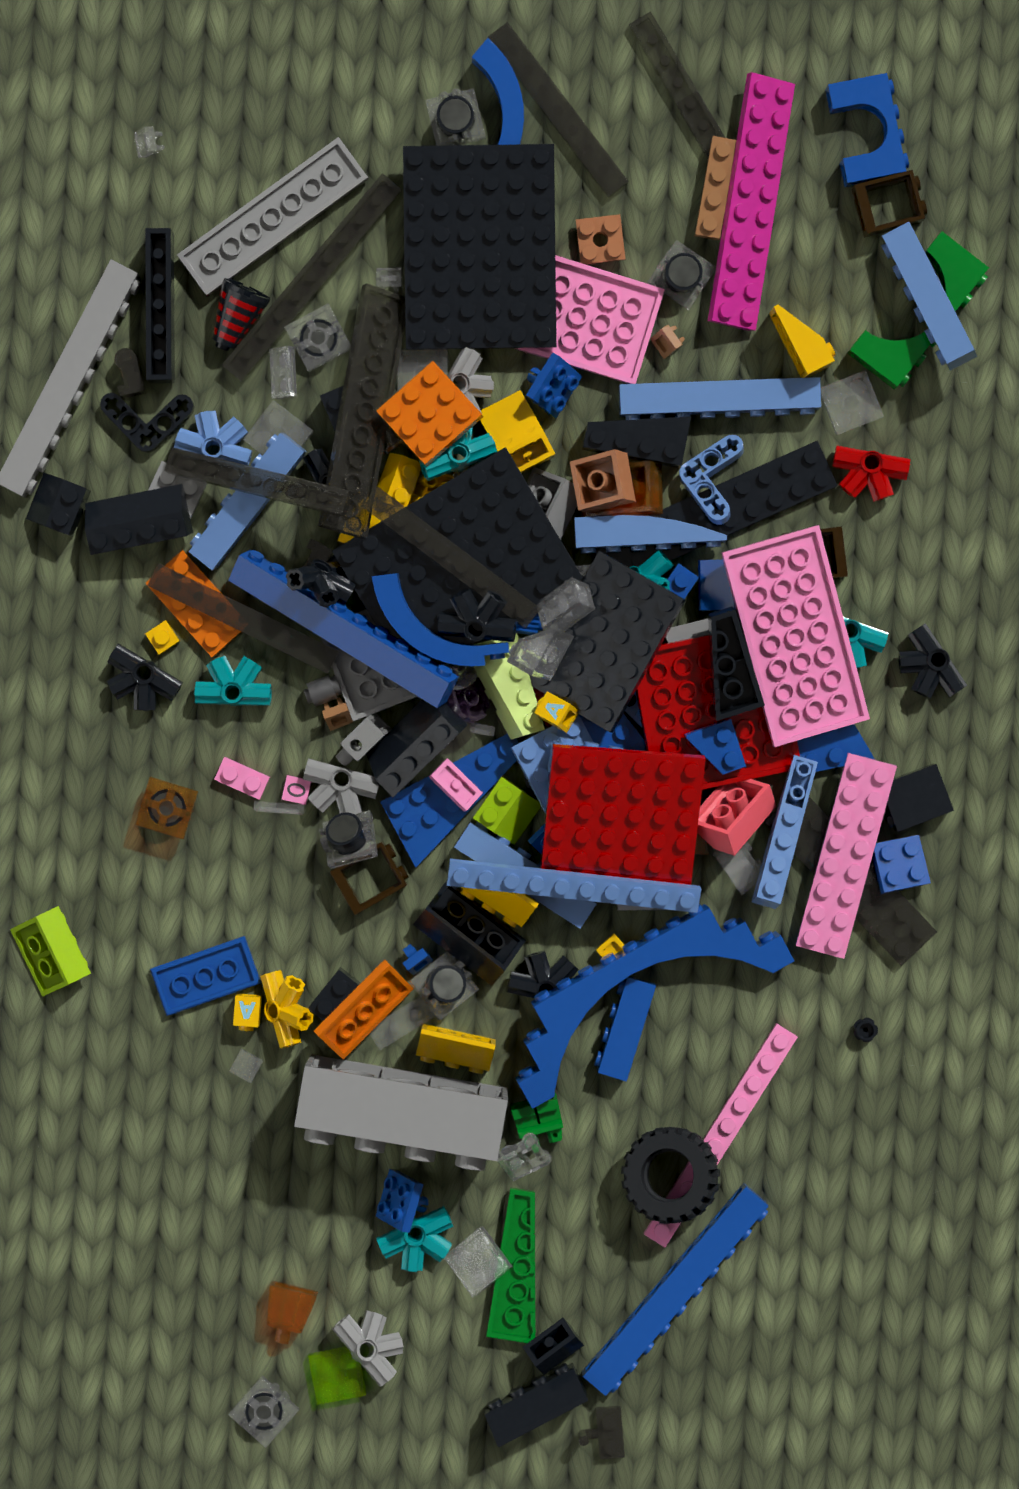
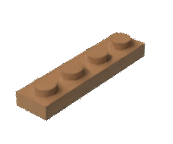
M712 136L695 236L720 240L736 140Z

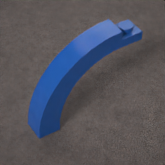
M487 38L472 56V63L489 80L500 103L502 132L498 145L521 144L524 124V105L521 89L507 58Z
M399 573L372 576L378 603L389 623L404 640L420 652L442 662L460 666H485V655H490V660L505 658V653L510 652L509 642L466 645L455 643L436 635L426 628L409 608L401 589Z

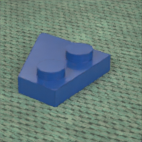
M730 718L684 734L685 738L702 755H705V758L721 774L746 767Z

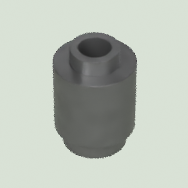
M327 675L306 684L308 689L304 690L308 703H314L315 707L337 699V696L342 694L335 675L332 677Z

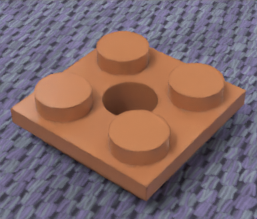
M620 214L575 220L580 263L586 265L625 260ZM597 234H603L608 242L605 246L598 247L594 244L593 238Z

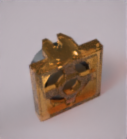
M150 777L135 825L184 839L192 819L191 816L195 809V802L199 791Z

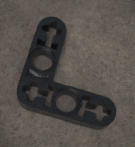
M115 393L104 395L100 402L102 411L138 449L146 453L152 452L159 447L192 415L195 408L194 402L190 397L183 394L177 395L146 424ZM109 399L112 401L117 399L116 406L121 411H123L124 407L127 408V411L120 414L117 420L114 417L118 416V414L113 409H106L108 407L107 400ZM180 400L183 403L188 401V411L184 412L181 410L176 414L180 418L176 422L174 416L167 411L172 409L175 412L179 408L177 403ZM127 416H133L136 419V426L131 430L125 429L122 424ZM169 417L172 422L170 429L165 431L159 429V419ZM153 426L162 436L158 439L155 435L150 440L153 443L150 447L147 445L142 447L143 440L141 437L143 435L149 437L153 433L150 430Z

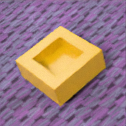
M167 620L145 633L159 655L180 642V639Z
M613 933L595 950L601 957L609 953L615 955L623 950L624 943Z

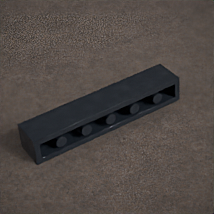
M145 228L146 380L149 383H175L174 233L171 228Z

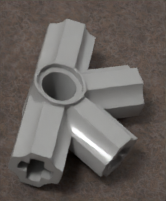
M465 347L461 349L447 376L452 382L453 379L457 382L460 391L481 412L474 397L490 398L494 390V381H492L491 376L474 375L482 358L474 349Z
M308 758L303 780L320 784L307 798L322 813L335 800L337 801L339 813L349 812L355 815L361 813L358 795L375 799L379 783L372 775ZM339 772H344L348 775L349 782L345 785H339L335 781V775Z
M365 1311L360 1327L347 1314L335 1324L332 1330L349 1349L353 1359L358 1361L381 1387L397 1373L385 1357L403 1354L402 1338L399 1332L381 1335L387 1317L381 1314ZM363 1343L369 1348L367 1357H363L360 1354V1346Z

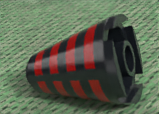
M224 278L212 337L216 341L215 346L225 351H229L230 348L235 349L270 302V297L255 288H248L243 285L244 283L230 278Z

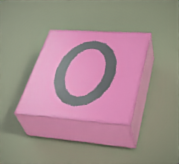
M287 775L282 800L306 805L311 782L303 780V778Z

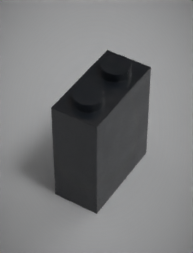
M937 764L927 765L893 779L886 805L887 814L884 815L889 828L899 832L954 811Z

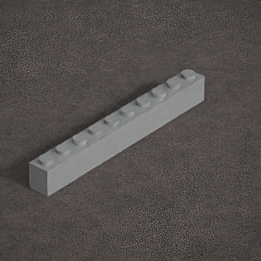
M112 259L110 260L0 471L1 486L25 498L28 494L31 495L34 492L38 483L35 479L39 472L43 473L49 463V459H47L51 449L54 451L57 448L61 439L58 436L61 429L67 428L72 419L70 412L73 406H78L84 395L81 391L85 383L89 384L95 374L93 368L96 362H101L107 351L105 345L108 339L112 340L118 330L116 324L120 316L124 317L130 307V304L127 302L132 294L136 295L141 286V281H139L140 275L137 272Z

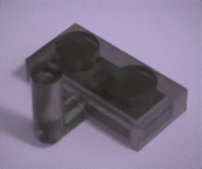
M596 1407L597 1428L580 1430L578 1432L579 1444L586 1446L589 1439H598L600 1459L624 1458L621 1407Z

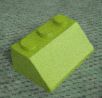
M59 906L10 929L42 997L91 974L88 963L83 957L76 938L72 935Z

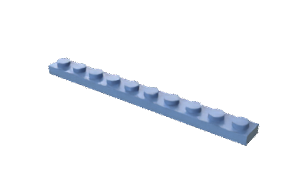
M459 859L449 860L447 886L698 913L701 886Z

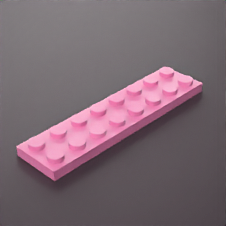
M847 753L796 940V946L845 958L897 765Z

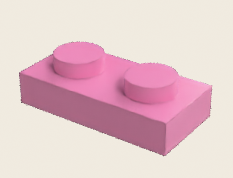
M224 757L214 780L260 800L270 776Z
M448 758L429 776L464 812L483 794Z

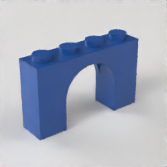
M887 73L828 84L825 92L830 114L856 109L867 110L878 117L884 129L883 143L877 150L841 160L840 168L844 188L906 172V168H909L907 153L903 154L901 144H904V135L902 129H898L896 120L899 119V109L897 104H893L894 84L892 79L888 80Z

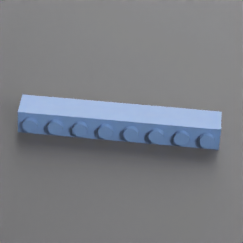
M820 377L619 385L620 417H625V420L640 419V416H650V419L665 418L668 415L690 417V415L700 414L702 419L715 418V414H725L726 418L740 417V413H750V417L765 416V412H775V416L790 415V411H800V415H813L815 410L821 408Z

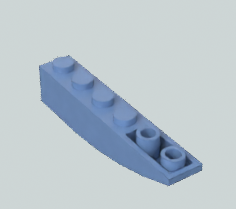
M634 515L574 518L575 549H581L582 554L596 553V548H606V552H621V547H631V551H645L646 546L655 545L656 550L671 549V545L681 544V549L696 548V543H706V547H721V542L727 541V535L665 518Z
M796 755L792 758L766 845L752 903L776 909L781 904L818 764L816 761Z

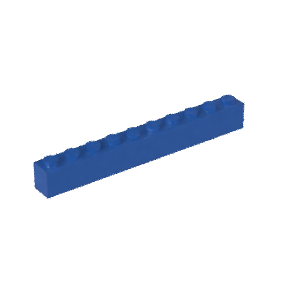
M249 550L238 556L228 581L434 707L438 708L448 701L459 676L452 673L449 667L434 662L430 656L411 648L408 642L393 637L385 628L375 626L365 616L358 613L355 614L347 609V606L340 601L326 608L319 605L312 591L308 589L292 591L287 586V572L284 567L268 561L260 552Z
M743 1183L583 1369V1377L605 1396L610 1391L614 1393L621 1385L622 1381L620 1379L626 1372L630 1374L638 1364L636 1360L641 1354L646 1355L653 1348V1340L658 1335L663 1336L667 1332L674 1316L679 1317L687 1307L685 1303L690 1297L695 1298L703 1289L702 1283L707 1278L712 1279L719 1270L718 1265L723 1259L728 1260L736 1250L734 1246L738 1241H744L752 1231L750 1227L756 1221L759 1223L768 1213L766 1210L768 1208L767 1202Z

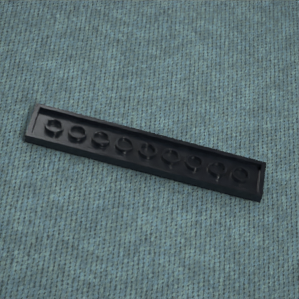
M817 440L716 485L715 487L730 507V518L722 525L712 523L692 496L649 516L677 520L729 535L833 489L838 485ZM707 489L698 493V496L703 499L711 496L712 491ZM714 501L712 506L714 507L715 514L722 516L723 509L719 510ZM696 543V548L681 549V544L671 545V549L661 551L671 561L705 546L706 543ZM656 545L646 546L645 551H631V547H621V552H606V548H596V553L594 554L596 556L598 551H601L628 567H639L658 550H656Z

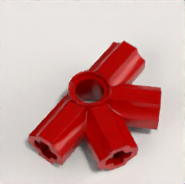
M836 445L832 467L850 470L838 484L848 495L855 499L867 485L873 502L894 495L889 478L907 480L911 459ZM867 457H874L877 460L878 466L876 469H868L866 467L865 459Z

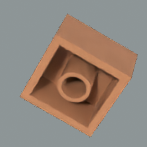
M614 449L570 461L578 511L592 514L636 502L626 452Z

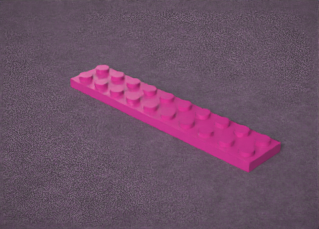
M753 72L747 73L708 314L709 322L748 331H756L795 89L794 83Z

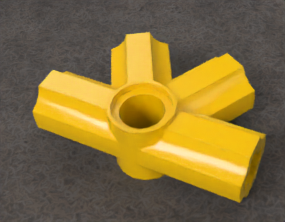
M281 970L261 975L267 999L264 1005V1014L268 1021L273 1022L279 1047L283 1049L300 1044L301 1039L298 1030H307L309 1025L313 1023V1014L310 1010L297 1004L304 991V982L293 975L286 976L284 979Z

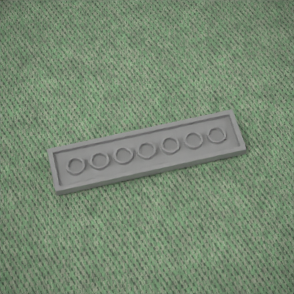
M338 137L178 253L177 256L208 297L222 286L224 278L232 279L367 181L368 176Z

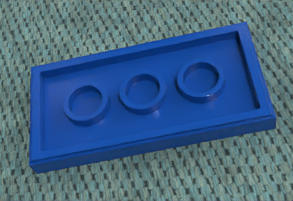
M245 936L150 969L166 1016L261 983Z

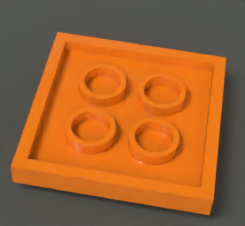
M434 361L429 363L376 410L381 418L426 467L483 418L482 413Z

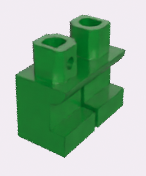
M556 1093L553 1098L536 1107L539 1120L536 1117L535 1109L531 1108L527 1100L510 1104L519 1138L523 1139L527 1149L540 1145L537 1134L547 1132L549 1143L562 1140L561 1128H563Z

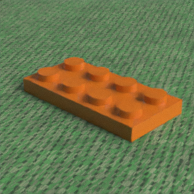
M184 550L179 552L146 582V585L212 658L250 625Z
M384 959L321 1022L314 1032L344 1060L414 988Z

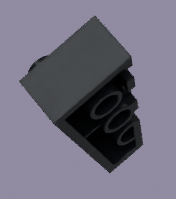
M691 416L588 422L582 450L603 453L616 449L626 452L628 459L680 469L683 462Z
M731 606L709 613L713 716L715 720L719 721L765 706L736 610Z

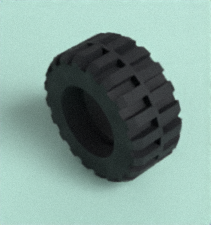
M661 1127L644 1133L639 1140H635L632 1143L630 1152H626L624 1157L626 1160L625 1166L621 1168V1174H624V1181L621 1182L623 1189H626L628 1194L626 1198L635 1205L634 1209L639 1214L642 1213L647 1219L664 1224L681 1223L701 1215L706 1211V1207L712 1204L715 1199L714 1194L720 1186L718 1184V1177H721L720 1169L717 1167V1162L719 1161L717 1156L712 1153V1147L708 1142L703 1141L700 1135L684 1128ZM675 1151L684 1155L690 1161L693 1168L694 1177L691 1188L685 1195L677 1199H666L654 1192L649 1182L650 1165L653 1159L663 1152Z

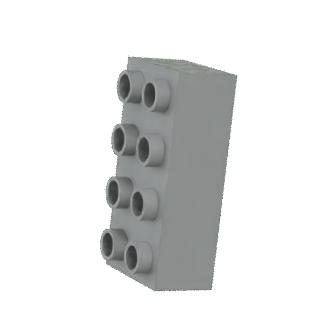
M311 1054L304 1067L294 1127L304 1128V1140L312 1143L333 1145L335 1137L339 1134L356 1137L354 1148L370 1153H384L386 1143L406 1146L404 1156L409 1159L434 1162L436 1151L456 1154L455 1165L458 1167L483 1171L485 1170L486 1160L498 1161L508 1103L507 1087Z

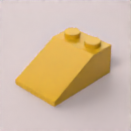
M780 305L772 308L769 316L800 377L809 378L830 367L835 361L833 357L836 356L830 342L826 343L823 337Z

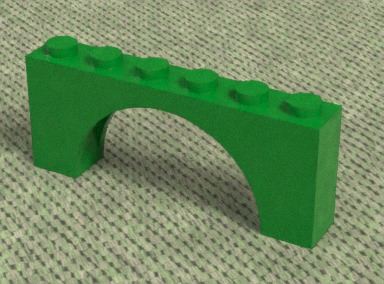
M943 231L937 235L925 251L930 263L939 276L940 283L954 310L956 311L959 306L964 308L973 297L969 294L975 286L980 288L988 278L985 273L989 267ZM865 330L847 354L892 389H895L898 385L903 387L912 376L908 372L914 365L916 367L921 365L927 357L924 354L925 350L929 345L934 347L936 342L931 344L925 331L910 339L887 340L876 337Z

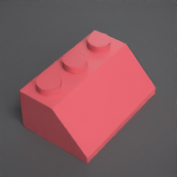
M750 779L717 786L700 806L697 833L715 850L735 856L776 808L770 785Z

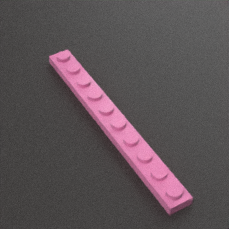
M775 1023L702 1139L712 1147L711 1151L717 1156L719 1162L798 1038L795 1034ZM688 1161L666 1196V1199L682 1197L691 1188L694 1174L690 1161ZM651 1221L644 1231V1235L661 1246L666 1247L680 1223L664 1224L658 1221Z

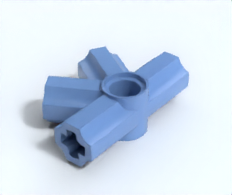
M205 411L195 415L198 433L180 428L175 440L174 450L206 459L210 463H219L241 471H247L253 451L236 445L249 433L235 417H232L220 428L216 411ZM210 445H217L220 447V451L216 455H210L207 453V448Z

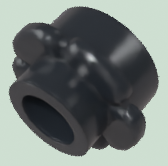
M871 1018L859 1019L854 1024V1036L863 1042L872 1041L878 1033V1027ZM865 1027L868 1028L867 1032L863 1031Z

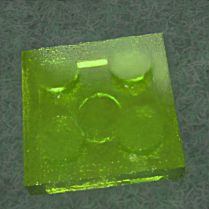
M347 1347L308 1354L317 1405L366 1396L367 1392L362 1366L353 1359Z

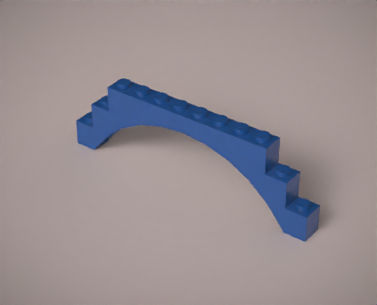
M699 904L698 913L688 912V914L680 918L679 916L673 917L665 923L666 926L659 930L655 928L644 934L645 938L638 942H628L622 947L623 950L615 955L609 953L602 957L597 965L593 967L588 965L579 970V975L574 978L562 979L556 984V988L549 992L548 990H543L536 994L531 1004L544 1028L541 1030L540 1028L533 1029L527 1033V1038L523 1039L536 1066L533 1068L528 1066L518 1073L519 1076L515 1077L531 1108L533 1109L554 1097L560 1063L572 1034L593 1005L608 990L628 976L656 963L688 956H718L741 960L774 973L794 962L782 936L776 931L773 933L768 931L759 936V940L756 942L743 919L731 918L723 923L724 927L720 928L711 909L705 904L702 906Z

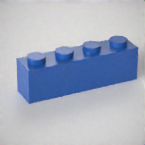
M628 976L618 984L616 994H619L620 997L617 1004H612L609 1018H612L610 1028L605 1027L602 1036V1042H605L603 1052L598 1051L594 1063L595 1066H598V1073L627 1082L656 988L654 983Z

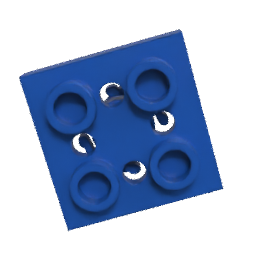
M552 352L542 370L536 367L530 370L536 376L528 373L527 379L533 384L526 396L548 415L557 418L564 409L569 397L577 388L582 376L559 355Z
M389 1169L387 1178L384 1181L381 1200L377 1206L376 1217L401 1232L410 1233L415 1212L424 1213L427 1210L426 1207L421 1206H428L427 1197H420L424 1184L398 1170Z

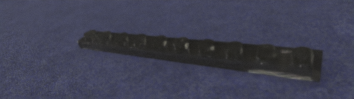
M382 173L224 361L222 366L242 382L398 197L402 189Z

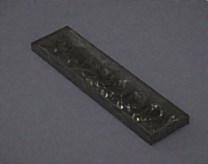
M809 797L794 854L815 874L830 818ZM776 810L772 814H770L764 821L770 829L774 821ZM871 862L855 919L902 966L937 931L899 891L881 894L875 866Z

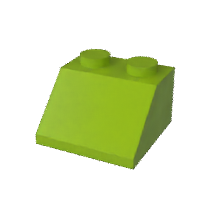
M501 776L473 816V819L515 845L541 805L537 799L504 776Z

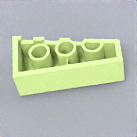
M517 633L515 641L509 642L510 652L505 653V658L490 660V655H485L486 665L473 666L472 668L476 677L480 678L486 690L484 692L488 699H491L496 707V713L511 740L545 730L542 719L534 713L537 700ZM490 640L474 645L493 644L507 641Z

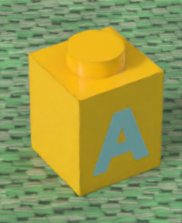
M547 691L544 697L538 701L534 713L543 721L567 733L578 715V710L570 703Z
M241 993L235 995L233 1026H239L241 1031H254V1027L260 1026L262 995Z

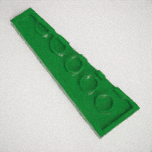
M510 1187L486 1337L529 1343L536 1337L535 1191Z

